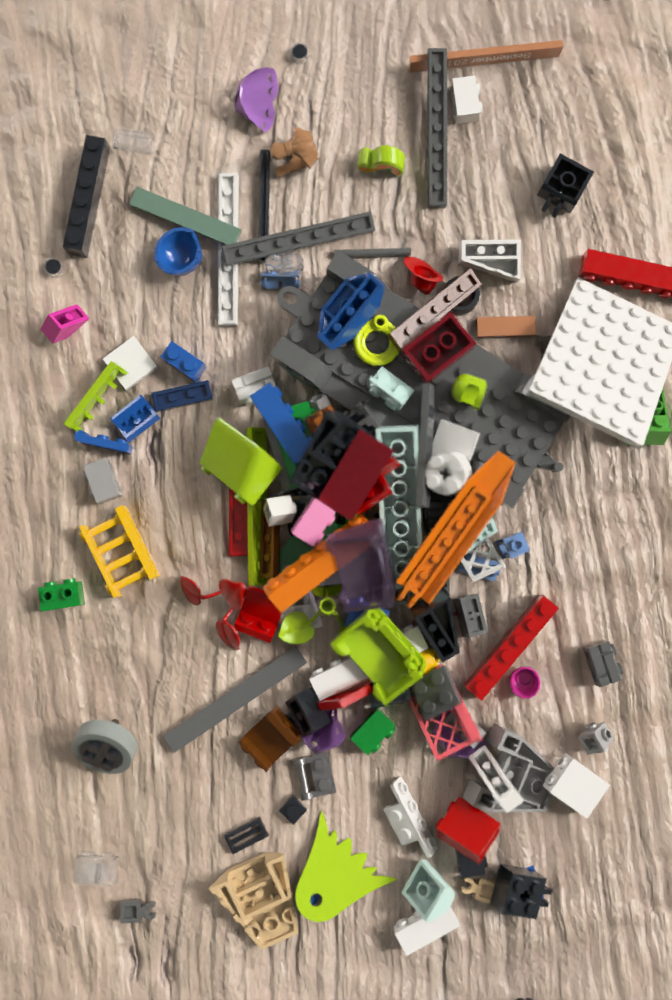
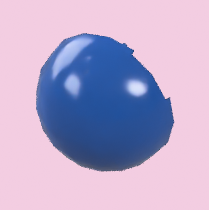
M179 227L166 232L158 240L154 258L157 266L165 273L173 276H185L196 270L200 265L202 251L194 231L185 227Z

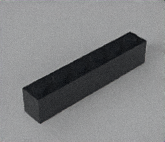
M86 135L63 242V248L69 255L88 258L110 152L106 139L91 135Z

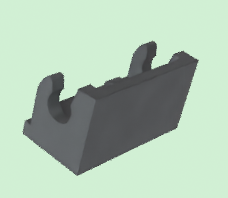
M478 593L454 598L453 602L462 637L470 638L488 633Z

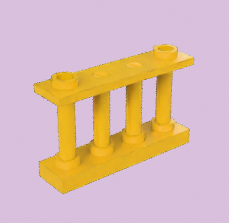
M123 505L115 508L117 514H115L114 518L90 530L86 525L79 526L81 530L79 532L80 537L84 543L87 542L107 583L105 588L113 598L122 596L119 589L143 577H149L150 580L160 577L127 507ZM117 524H123L125 529L123 535L99 547L97 546L93 536ZM127 541L132 543L134 549L131 553L106 565L102 556L103 553ZM135 559H140L143 565L141 570L115 583L110 573L111 571Z

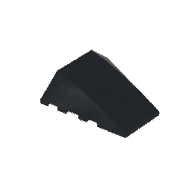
M326 411L294 471L290 483L318 500L358 431L361 429L374 437L373 434L341 412Z

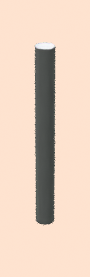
M411 248L339 250L349 257L411 256Z

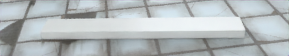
M218 173V220L239 228L238 173ZM218 242V326H238V263L225 266L221 246H224V244Z

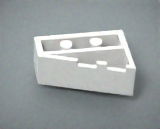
M461 240L459 243V264L518 282L521 272V240Z

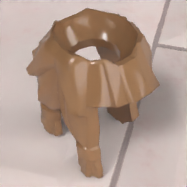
M296 127L289 141L274 143L273 146H270L272 158L280 160L285 156L293 157L289 164L276 167L278 177L305 167L311 169L319 159L311 131L303 130L299 127Z

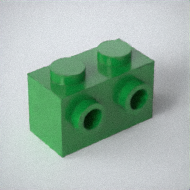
M72 578L63 580L64 584L56 585V581L44 583V587L37 588L40 611L85 605L82 581L76 582V579Z

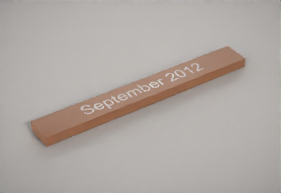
M563 40L447 52V68L559 57L564 47ZM427 54L411 55L409 72L427 71Z

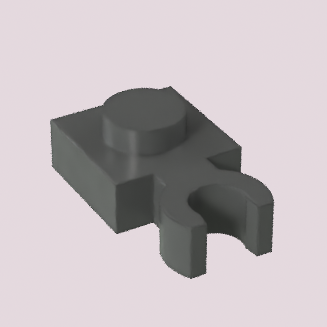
M142 899L121 900V923H139L143 920L142 916L147 919H154L156 912L151 913L148 908L155 907L156 902L149 901L146 905H142Z

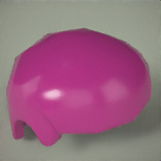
M521 666L513 671L510 677V686L515 695L520 698L529 699L535 696L540 689L541 682L536 670L529 666Z

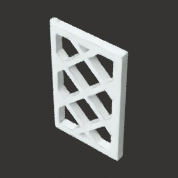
M489 539L482 542L488 545L490 548L489 552L480 551L481 544H479L475 549L468 552L473 554L470 561H466L464 558L461 560L472 582L506 567ZM477 555L487 557L484 564L474 562ZM491 558H495L499 563L494 567L488 566ZM477 567L482 570L481 573L473 575L471 568Z

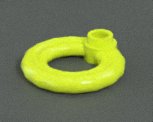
M377 315L374 319L369 320L353 338L354 350L357 356L364 363L372 366L388 364L399 353L390 339L388 349L381 354L371 353L365 345V340L369 333L376 331L379 333L384 332L388 335L396 328L384 315ZM383 320L384 325L379 326L377 321Z

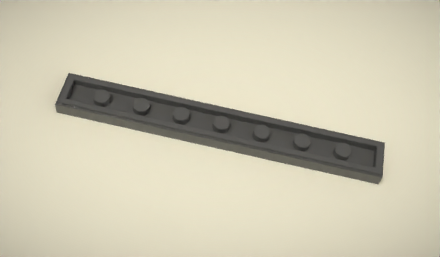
M428 48L427 208L447 207V48Z
M370 211L221 246L225 266L376 230L372 212Z
M295 646L163 736L175 753L301 668L307 661L297 646Z

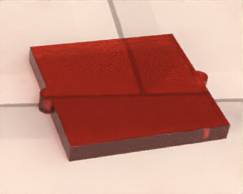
M368 677L337 691L336 695L341 696L371 683V679Z

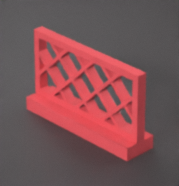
M459 691L458 694L462 704L443 713L441 722L431 719L424 723L423 719L425 718L419 713L420 706L418 702L417 705L414 702L417 699L412 697V701L409 702L437 761L472 743L483 740ZM447 712L455 714L457 719L454 726L444 723ZM430 721L440 724L436 736L430 734L427 730ZM443 725L453 729L450 740L440 737ZM456 730L464 732L467 741L461 744L453 742ZM439 739L449 743L446 752L440 755L436 748Z

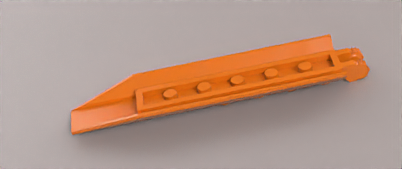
M497 451L466 481L396 580L397 583L404 585L397 594L396 600L401 601L410 590L414 594L407 601V607H413L419 597L423 598L428 604L432 602L502 504L516 462L500 451Z

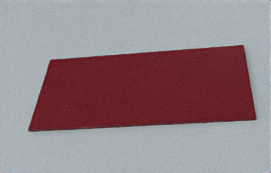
M360 429L318 500L352 521L395 450Z

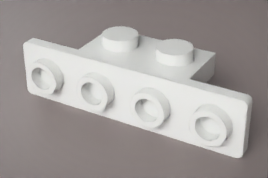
M401 776L397 777L390 787L398 802L387 805L383 810L401 845L418 841L426 857L430 858L438 849L436 840L432 837L426 821L418 810L417 803L408 791L407 784Z

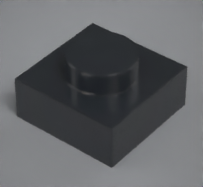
M294 795L279 809V812L293 825L307 811V807Z

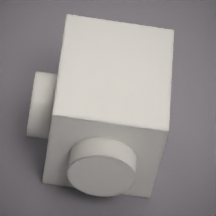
M290 495L267 499L263 509L269 526L292 523L297 513L296 504L292 503Z

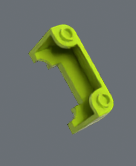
M220 417L213 423L199 462L202 465L200 467L202 471L207 475L214 474L236 492L235 498L243 504L247 501L252 506L283 469L263 449Z
M376 604L368 607L330 644L337 655L346 656L349 654L374 682L373 695L384 705H387L421 679L426 667V661L421 653Z

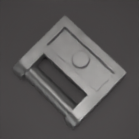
M328 751L293 760L294 766L297 767L302 791L300 793L301 800H309L314 797L337 793ZM307 763H310L315 785L314 790H309L304 766Z

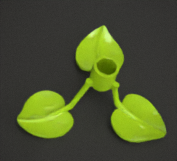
M344 584L312 589L315 596H324V599L320 602L319 611L309 621L307 615L303 612L294 611L289 613L282 622L278 635L279 638L290 644H304L310 641L315 633L313 626L310 624L319 615L324 617L334 615L342 626L343 621L339 617L338 612L335 611V601L328 596L335 597L339 595ZM342 626V627L339 629V631H338V635H339L346 627Z

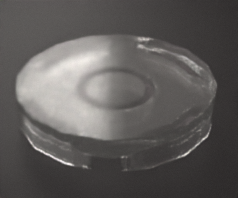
M280 253L269 256L265 260V266L269 273L273 271L279 276H291L304 269V259L296 254Z

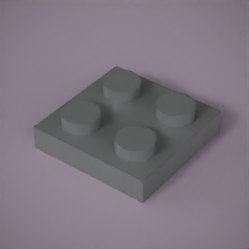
M444 665L422 676L421 679L411 686L426 721L462 704L450 673Z

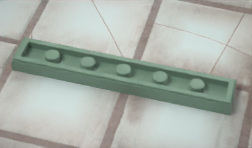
M136 187L129 203L134 208L180 227L192 229L195 233L224 245L237 243L242 232L238 227L140 187Z

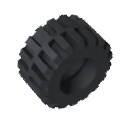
M430 488L429 508H423L424 526L428 535L454 500L455 493L443 495Z

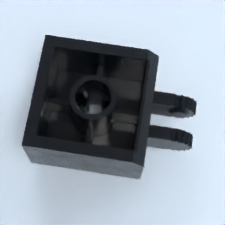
M560 153L537 196L546 200L541 211L545 212L549 208L550 203L557 206L552 212V217L556 218L560 209L571 213L594 171Z
M500 864L490 904L504 915L537 919L540 906L548 907L549 902L542 898L543 894L551 895L552 889L545 886L547 879L535 870Z

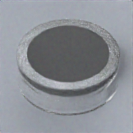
M298 42L291 47L290 56L292 61L297 64L307 62L309 59V48L306 44Z
M56 257L48 258L43 265L45 273L52 278L60 277L65 270L62 261Z

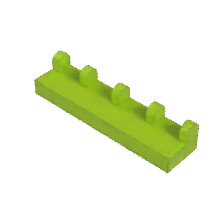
M110 361L63 424L75 431H83L79 427L86 417L90 420L94 418L89 412L97 402L105 404L106 401L101 398L109 386L116 389L117 385L113 383L114 379L120 372L127 375L128 371L118 363Z

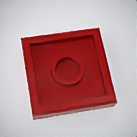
M369 684L351 686L322 700L318 705L320 710L342 709L372 693L373 689Z

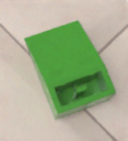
M663 388L643 445H664L671 433Z

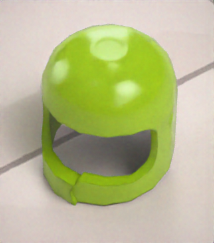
M466 373L460 374L452 386L451 393L453 399L457 402L469 404L472 409L479 410L486 391V380Z

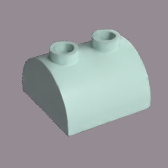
M425 859L419 860L401 892L425 922H431L441 917L450 908L455 897L453 889Z

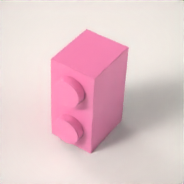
M312 497L290 531L306 543L314 546L315 543L318 544L324 536L322 532L325 527H329L333 523L335 511Z

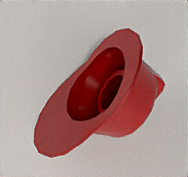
M406 257L404 259V265L411 272L412 286L425 295H429L437 282L443 280V276L425 261L416 257Z

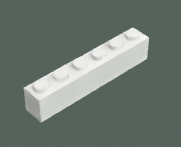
M409 624L402 628V633L419 652L428 649L417 625ZM349 654L348 659L343 661L337 659L330 663L331 667L325 670L321 667L312 672L313 675L309 679L320 701L368 678Z

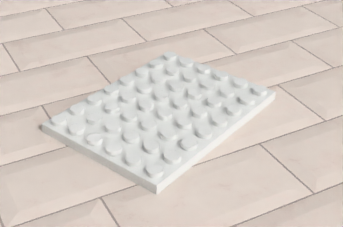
M578 277L527 394L640 449L644 444L672 362V323Z

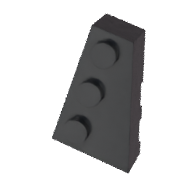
M445 587L440 589L430 604L422 599L410 608L416 622L442 663L460 653L454 627V617L451 610V601Z

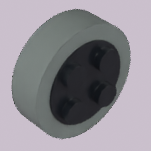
M112 719L111 722L106 720H90L83 723L72 743V752L79 762L94 771L105 774H118L126 771L130 767L137 750V742L134 736L127 729L120 726L117 719Z

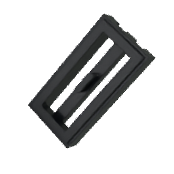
M261 816L224 834L232 854L269 836ZM256 824L259 825L258 827H256V828H254V829H252V830H250V831H248V832H246V833H244V834H242V835H240V836H238V837H236V838H234V839H232V840L230 839L231 837L237 835L238 833H240V832H242V831H244V830H246V829H248V828H250V827H252V826H254V825H256ZM259 831H262V834H260V835H258V836H256V837H254V838H252V839H250V840H248V841H246V842H244V843H242V844H240V845H238V846H236V847L233 846V844H235V843H237V842H239V841H241V840H243V839H245V838H247V837H249V836H251V835H253V834H255V833H257V832H259Z

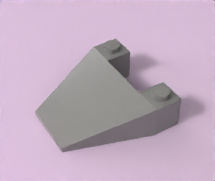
M494 723L486 742L501 750L497 762L524 800V802L510 812H546L553 794L543 787L547 775L554 770V767L522 736ZM473 779L469 780L462 798L472 806L487 812H505L486 784Z

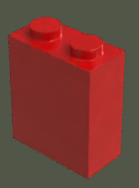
M458 797L455 802L452 801L449 804L445 817H441L436 824L437 837L479 865L501 832V823L477 807L472 806L466 800Z

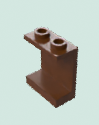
M275 706L238 743L241 745V749L254 759L255 764L267 772L272 764L290 747H294L300 742L302 734L291 720Z

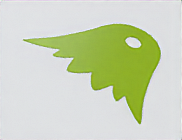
M322 811L315 841L299 879L295 895L300 913L308 920L314 922H324L332 919L366 894L397 880L388 876H372L377 867L362 869L368 854L358 853L350 856L352 850L351 838H347L337 845V832L334 830L329 837L326 819ZM316 893L322 897V903L317 907L313 906L310 902L311 896Z

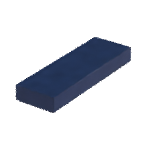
M209 380L151 393L156 413L213 400Z

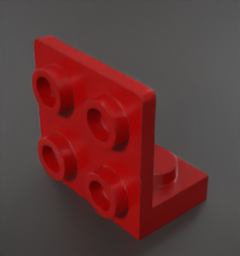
M249 586L234 628L237 631L271 643L282 613L269 599L265 591Z

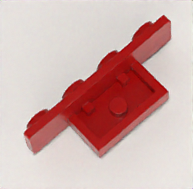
M394 457L390 458L359 508L358 515L393 494L384 476L400 466L399 461Z

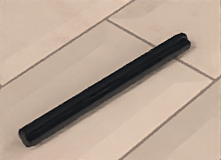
M268 149L260 150L258 237L269 235L270 150ZM268 256L259 258L258 262L267 263Z

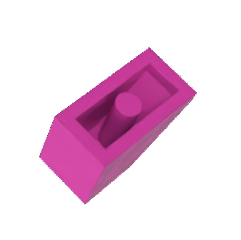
M76 304L48 314L40 330L54 344L71 336L89 320V317Z

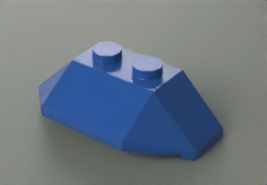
M371 272L346 278L321 309L318 338L331 350L352 340L379 309L385 285Z

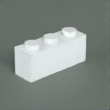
M485 745L469 756L480 776L506 813L524 802Z
M450 906L441 917L434 921L425 922L419 913L415 911L413 916L407 919H400L393 927L403 951L408 956L460 927V924Z

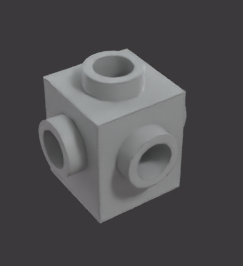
M596 722L589 723L578 736L587 755L607 751L609 745L614 741L612 733L605 722L598 724Z

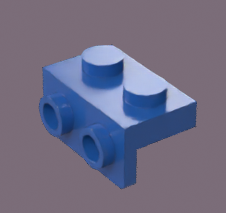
M139 395L110 419L130 443L158 421L160 417L142 395Z

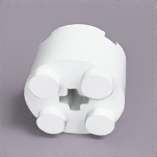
M447 452L433 456L426 466L427 486L443 495L459 492L466 481L472 476L471 465L462 454L457 452Z

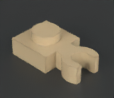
M471 877L464 878V881L469 882L470 886L467 888L461 886V891L465 894L474 892V899L490 904L495 881L478 877V881L474 882Z

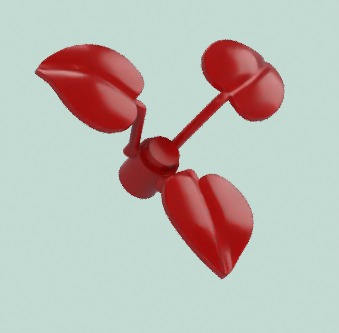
M180 576L182 591L186 599L193 605L198 606L201 604V600L222 594L231 608L222 621L218 620L216 622V630L220 639L227 646L239 650L240 638L238 632L230 623H227V618L233 610L241 609L243 598L246 597L248 591L246 585L242 582L222 579L219 581L220 591L202 595L199 586L193 580Z

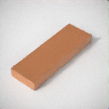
M535 316L477 317V338L534 337L536 335Z

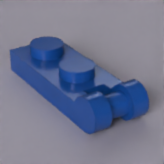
M78 430L74 435L76 441L85 445L127 454L132 453L133 446L129 445L127 440L116 438V441H111L108 436L97 434V437H92L82 430Z

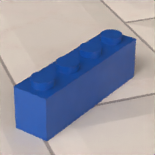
M268 383L251 394L250 398L294 465L297 466L312 438L311 436H305L303 433L305 427L299 419L295 421L291 415L294 411L289 403L284 404L280 397L283 394L277 385L273 387L271 383Z

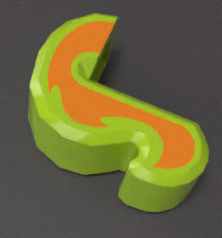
M381 145L373 150L364 147L359 150L357 168L363 172L390 169L393 174L400 176L404 172L406 156L400 149L389 145Z

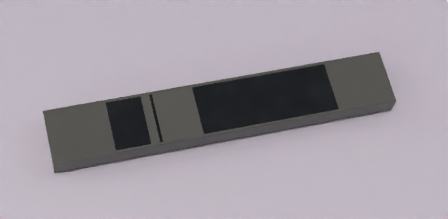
M431 383L422 384L416 506L421 508H429L430 488L426 483V466L432 458L436 387Z

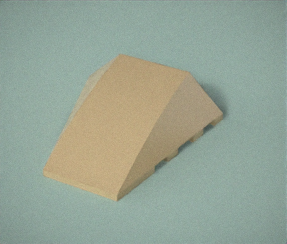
M264 852L229 868L209 887L212 894H215L220 899V903L225 908L227 907L233 914V918L244 927V931L261 950L298 934L284 853Z

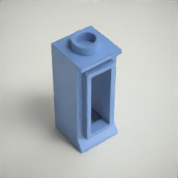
M522 532L513 533L495 541L503 559H512L530 551Z

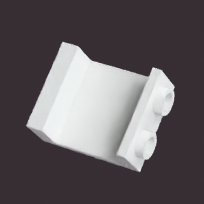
M567 753L558 759L556 767L552 773L547 775L543 787L585 818L589 817L610 786Z

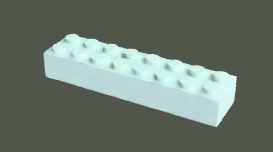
M419 425L378 426L376 428V439L395 450L390 458L394 457L400 463L398 468L384 476L393 494L379 502L383 589H402L404 585L397 583L396 580L423 544L422 508L416 506Z

